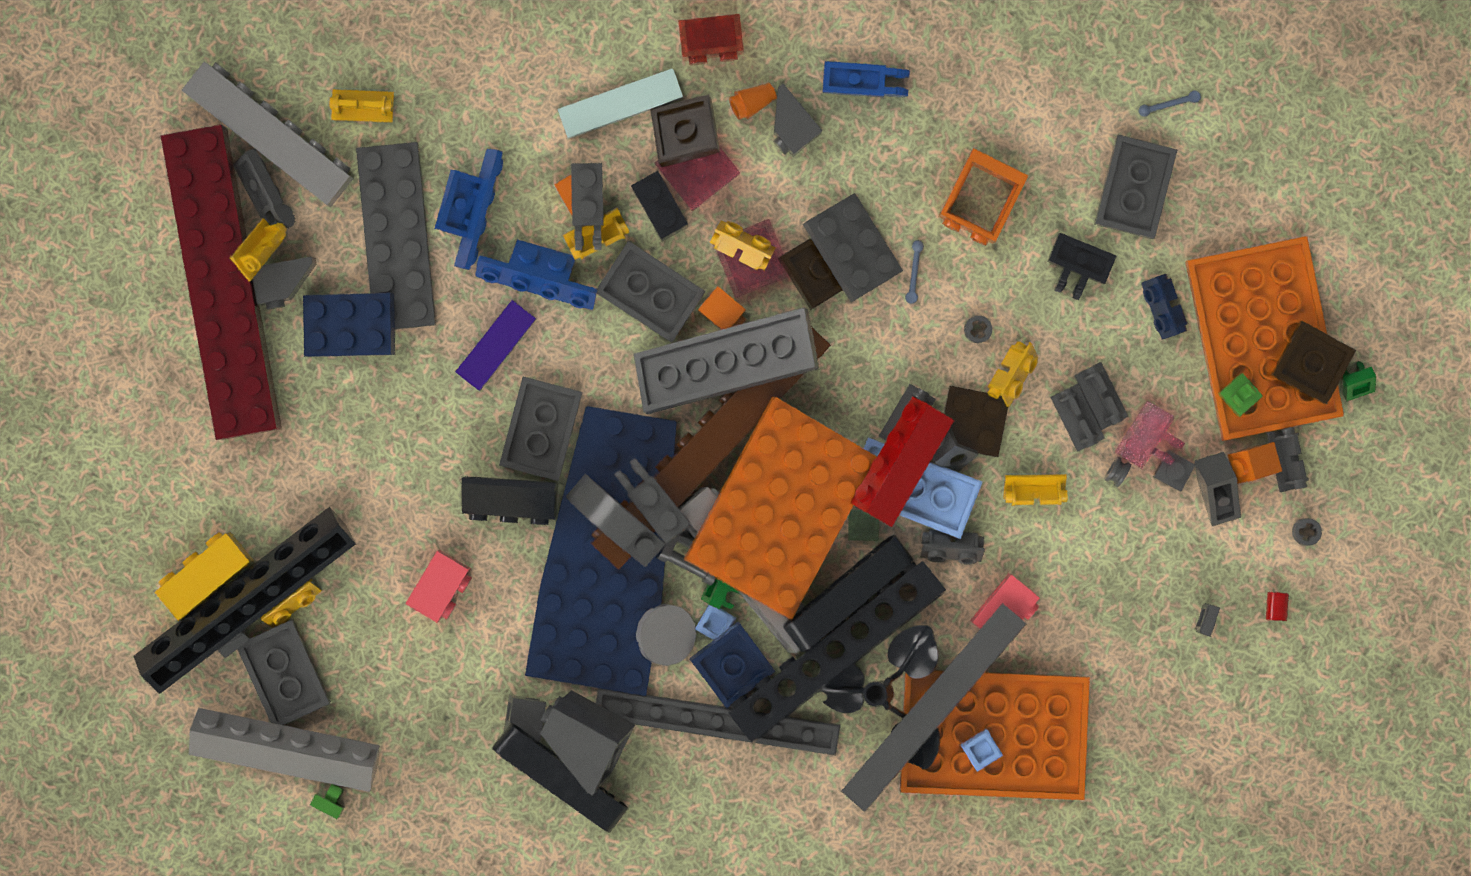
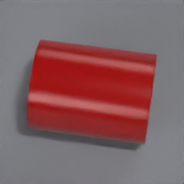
M1267 592L1266 620L1287 621L1289 593Z

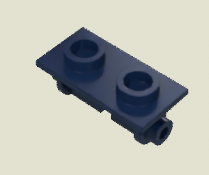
M1163 274L1141 282L1144 299L1150 306L1154 317V327L1160 333L1161 339L1163 340L1186 332L1187 328L1185 325L1188 322L1186 321L1181 304L1171 307L1169 303L1172 300L1178 299L1172 279H1168L1167 274Z

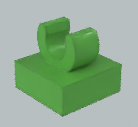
M1240 373L1218 393L1238 417L1263 397L1243 373Z
M331 784L326 796L319 793L315 794L310 806L335 819H339L345 807L337 802L344 789Z

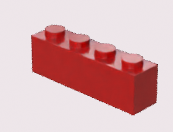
M912 396L909 403L904 407L902 415L893 431L887 436L886 443L879 455L872 462L865 479L857 488L851 504L893 527L954 420Z

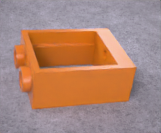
M973 148L938 217L944 219L942 224L951 230L959 232L960 228L972 233L970 239L985 246L988 242L993 244L996 242L1029 175ZM972 166L1013 186L991 231L950 212Z

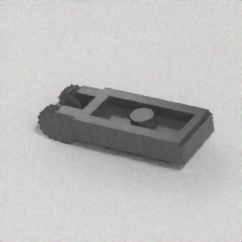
M256 149L246 151L233 163V166L260 218H264L269 225L282 223L286 229H289L296 222L291 207L283 204L280 191L274 185L266 170V165Z
M571 163L572 226H575V250H582L584 246L582 226H594L593 246L595 250H602L601 226H604L602 163Z
M635 458L630 464L635 473L643 479L644 482L634 489L628 477L620 470L614 475L629 493L628 497L667 545L691 525L653 476L650 477Z

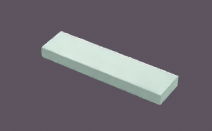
M672 68L559 108L558 112L567 138L570 139L649 111L650 109L683 99V95Z

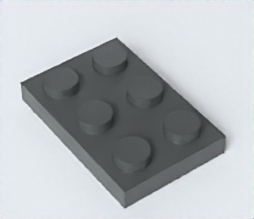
M1118 134L1113 147L1094 225L1152 240L1155 239L1177 149Z
M855 193L803 224L851 303L903 271Z
M630 241L627 242L597 288L599 296L671 343L706 292Z
M523 376L499 466L559 481L583 392Z
M294 619L251 638L237 649L271 723L285 725L331 704Z

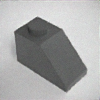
M781 84L777 92L774 135L777 138L773 142L784 155L789 152L794 157L822 133V129L788 88Z
M306 257L263 265L253 278L257 304L266 305L267 310L285 307L284 301L294 298L317 265L316 258Z
M1221 452L1195 460L1197 481L1211 526L1241 518L1237 477L1225 453Z

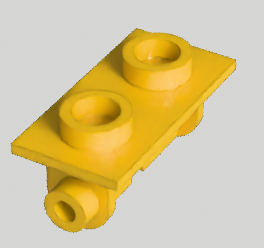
M332 89V97L329 100V108L332 109L331 120L393 123L394 92Z
M618 208L603 215L604 226H601L602 244L604 243L605 246H608L622 238L625 239V235L630 232ZM582 226V235L584 236L582 250H575V229L563 234L575 260L578 258L583 260L584 257L598 251L593 246L594 226Z
M263 218L230 257L248 281L254 278L286 237L287 229L282 223L269 225Z
M721 220L710 241L711 244L715 245L714 249L732 258L737 249L742 250L743 253L739 261L757 271L759 268L765 271L776 249L768 239L760 235L752 236L744 232L740 225L731 221L724 222Z
M1017 341L1015 345H1011L1001 362L1003 367L1010 370L1006 372L997 369L991 382L988 384V395L995 399L1002 396L1007 407H1010L1013 400L1020 396L1025 379L1037 366L1038 356L1032 343L1029 342L1026 346Z
M1067 474L1005 475L1003 499H1005V503H1011V506L1034 505V499L1039 498L1040 505H1061L1062 502H1067L1068 493L1065 490Z
M311 578L265 613L261 620L272 628L284 624L291 618V614L300 607L310 605L315 600L316 595L322 590L311 582L313 581Z

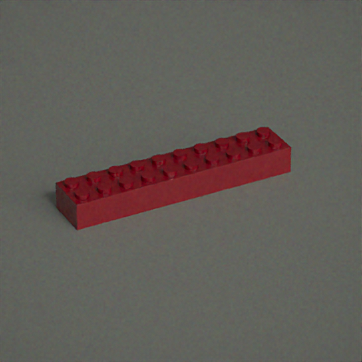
M220 124L160 135L215 439L226 440L281 430L282 426L260 305L256 301L253 279L248 281L230 259L247 238L235 168L233 166L234 162L228 129Z

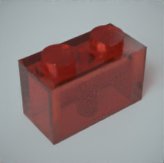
M740 14L678 20L682 60L689 61V65L707 64L708 58L719 57L720 62L738 60V55H743Z

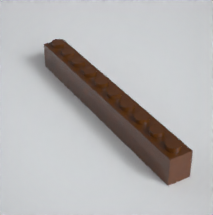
M812 327L818 360L831 345ZM805 373L723 394L718 400L722 405L714 413L708 410L697 423L701 427L693 435L688 432L676 444L679 450L672 457L667 454L655 466L658 472L653 478L677 508L754 428L771 398L777 397L781 399ZM642 480L635 488L641 485L644 481ZM624 499L620 503L653 533L655 532L632 501L628 502ZM598 527L592 532L591 536L594 540L590 544L619 570L630 559L631 555Z

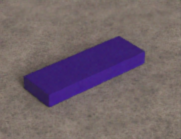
M511 300L455 372L477 390L481 391L536 321V318Z

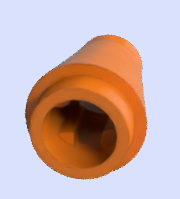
M767 83L735 91L734 96L729 98V103L738 120L743 118L748 120L772 101L776 100L777 96L773 86Z

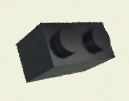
M658 171L631 185L633 192L662 242L689 227Z

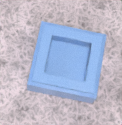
M708 605L695 630L714 640L733 625L736 617L721 608L718 609Z
M987 729L960 744L977 772L1003 756Z

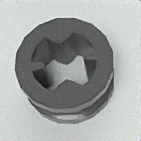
M974 316L964 326L965 336L973 343L985 342L992 334V324L984 316ZM974 321H978V324L983 322L986 325V329L983 330L985 335L983 338H978V335H975V337L971 335L970 331L973 329L972 323Z
M1118 456L1113 461L1104 478L1107 482L1112 480L1117 488L1122 484L1131 468V463H1122V458Z
M1302 518L1293 525L1292 536L1297 543L1311 546L1320 540L1322 528L1316 520ZM1309 523L1312 525L1310 529H1314L1315 533L1314 536H1309L1308 540L1305 541L1302 539L1304 535H1300L1299 530L1300 528H1305L1306 524Z

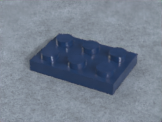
M394 293L303 295L304 357L395 355Z

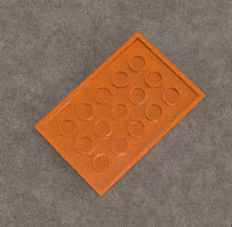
M1307 236L1185 261L1222 441L1344 416L1338 385L1328 404L1324 405L1271 376L1300 321H1304L1327 334ZM1240 373H1243L1263 397L1238 417L1218 393Z
M772 397L684 560L785 618L792 620L853 507L851 501L855 496L857 488L862 484L871 468L872 462L877 456L779 398Z
M934 670L930 675L919 679L911 678L905 672L904 713L908 714L944 670ZM985 672L938 727L940 746L937 757L930 768L924 770L916 765L907 763L901 770L900 793L1085 800L1090 677ZM987 729L1003 756L977 772L960 744Z

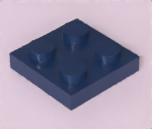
M739 622L735 623L689 658L726 709L739 697L751 691L763 678L775 672Z

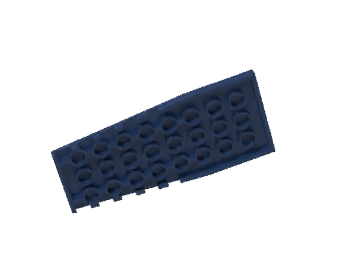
M590 406L585 408L540 584L525 676L646 696L652 662L645 658L639 650L636 631L638 623L645 612L662 604L665 563L656 559L655 556L644 567L631 556L619 570L615 568L590 544L594 540L591 534L597 526L583 515L565 496L586 473L619 504L624 499L630 502L629 493L614 474L619 470L625 473L630 480L629 482L635 488L643 480L640 475L635 473L630 464L636 458L650 477L654 476L658 472L655 466L667 454L670 457L674 455L676 421ZM655 531L654 534L657 535V536L661 539V537H660V536L657 534V532Z

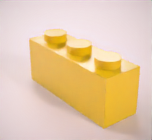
M221 532L215 534L205 543L208 546L205 551L200 555L194 552L182 562L184 565L182 570L176 575L171 571L158 582L161 587L154 593L178 621L200 606L254 561L231 532L224 535Z

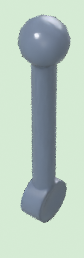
M1192 91L1188 96L1152 106L1141 105L1139 107V114L1146 117L1150 112L1189 101L1197 103L1201 95L1198 91Z
M920 240L912 243L914 256L910 289L905 296V300L909 304L915 303L918 299L915 290L920 252L924 248V244Z

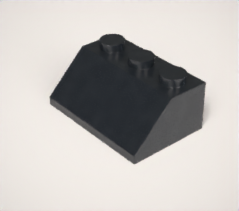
M470 476L461 478L462 514H469V520L487 521L488 515L500 516V522L518 523V517L531 518L530 524L549 525V519H556L558 482Z

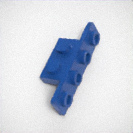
M486 150L479 177L457 170H450L434 229L462 237L454 267L470 270L477 260L478 240L480 235L484 233L487 224L485 215L488 206L491 205L495 196V189L493 188L495 179L501 173L503 167V159H501L503 152L500 150Z
M518 239L509 263L484 256H479L475 276L486 282L499 283L512 287L517 291H527L541 295L548 300L569 303L576 308L593 310L597 295L596 288L569 281L575 264L573 255Z

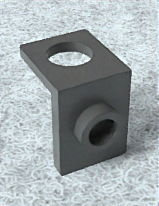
M950 427L932 460L936 465L959 472L978 456V452L958 444ZM965 454V457L960 461L950 462L954 456Z

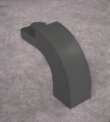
M586 473L565 496L593 524L644 567L650 563L665 545L664 541L628 512Z

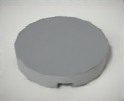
M661 604L646 611L640 619L636 631L639 650L649 661L664 666L677 664L685 659L693 649L696 639L695 623L690 614L681 607L670 604Z

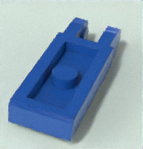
M825 61L822 93L882 98L884 96L908 97V89L903 87H885V76L905 79L909 78L910 71L886 68V65Z

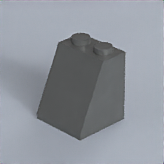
M571 690L563 698L559 696L553 706H548L541 719L545 724L540 734L585 791L593 796L611 776L635 725Z

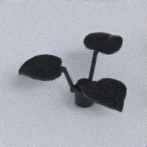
M928 625L913 626L900 632L891 641L887 658L892 665L900 668L884 681L870 682L863 687L865 683L864 673L854 664L820 691L827 694L826 701L822 702L837 712L849 714L860 710L865 700L868 705L873 707L884 706L885 710H890L903 719L907 714L890 703L894 698V689L891 683L899 678L904 671L908 676L915 679L926 677L934 671L938 664L939 651L933 629ZM938 728L908 763L924 770L930 768L939 751L940 732Z

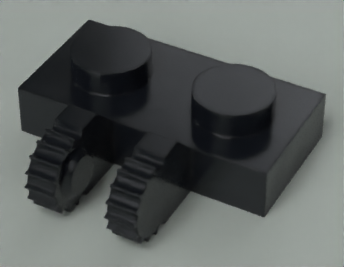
M1058 233L1047 262L1063 268L1054 291L1061 293L1066 287L1070 272L1081 275L1072 292V298L1079 301L1088 279L1103 285L1106 283L1116 255L1063 233Z

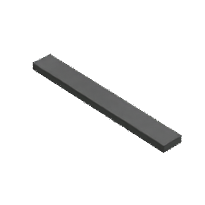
M1002 603L841 792L866 812L1027 624Z
M598 688L596 704L634 725L750 742L728 714L733 710L731 707L726 709V707L653 695L642 696ZM755 711V713L760 716H765L769 714ZM788 716L755 743L836 756L840 724Z

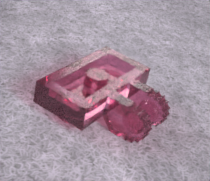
M1147 400L1115 450V453L1140 469H1143L1151 455L1171 466L1174 459L1168 453L1157 449V445L1163 439L1174 448L1182 449L1185 443L1166 432L1175 419L1174 416Z

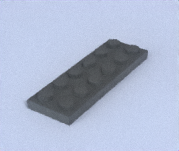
M418 142L356 148L370 293H394L395 329L436 326Z
M805 307L634 353L643 412L646 414H652L819 369L809 311Z

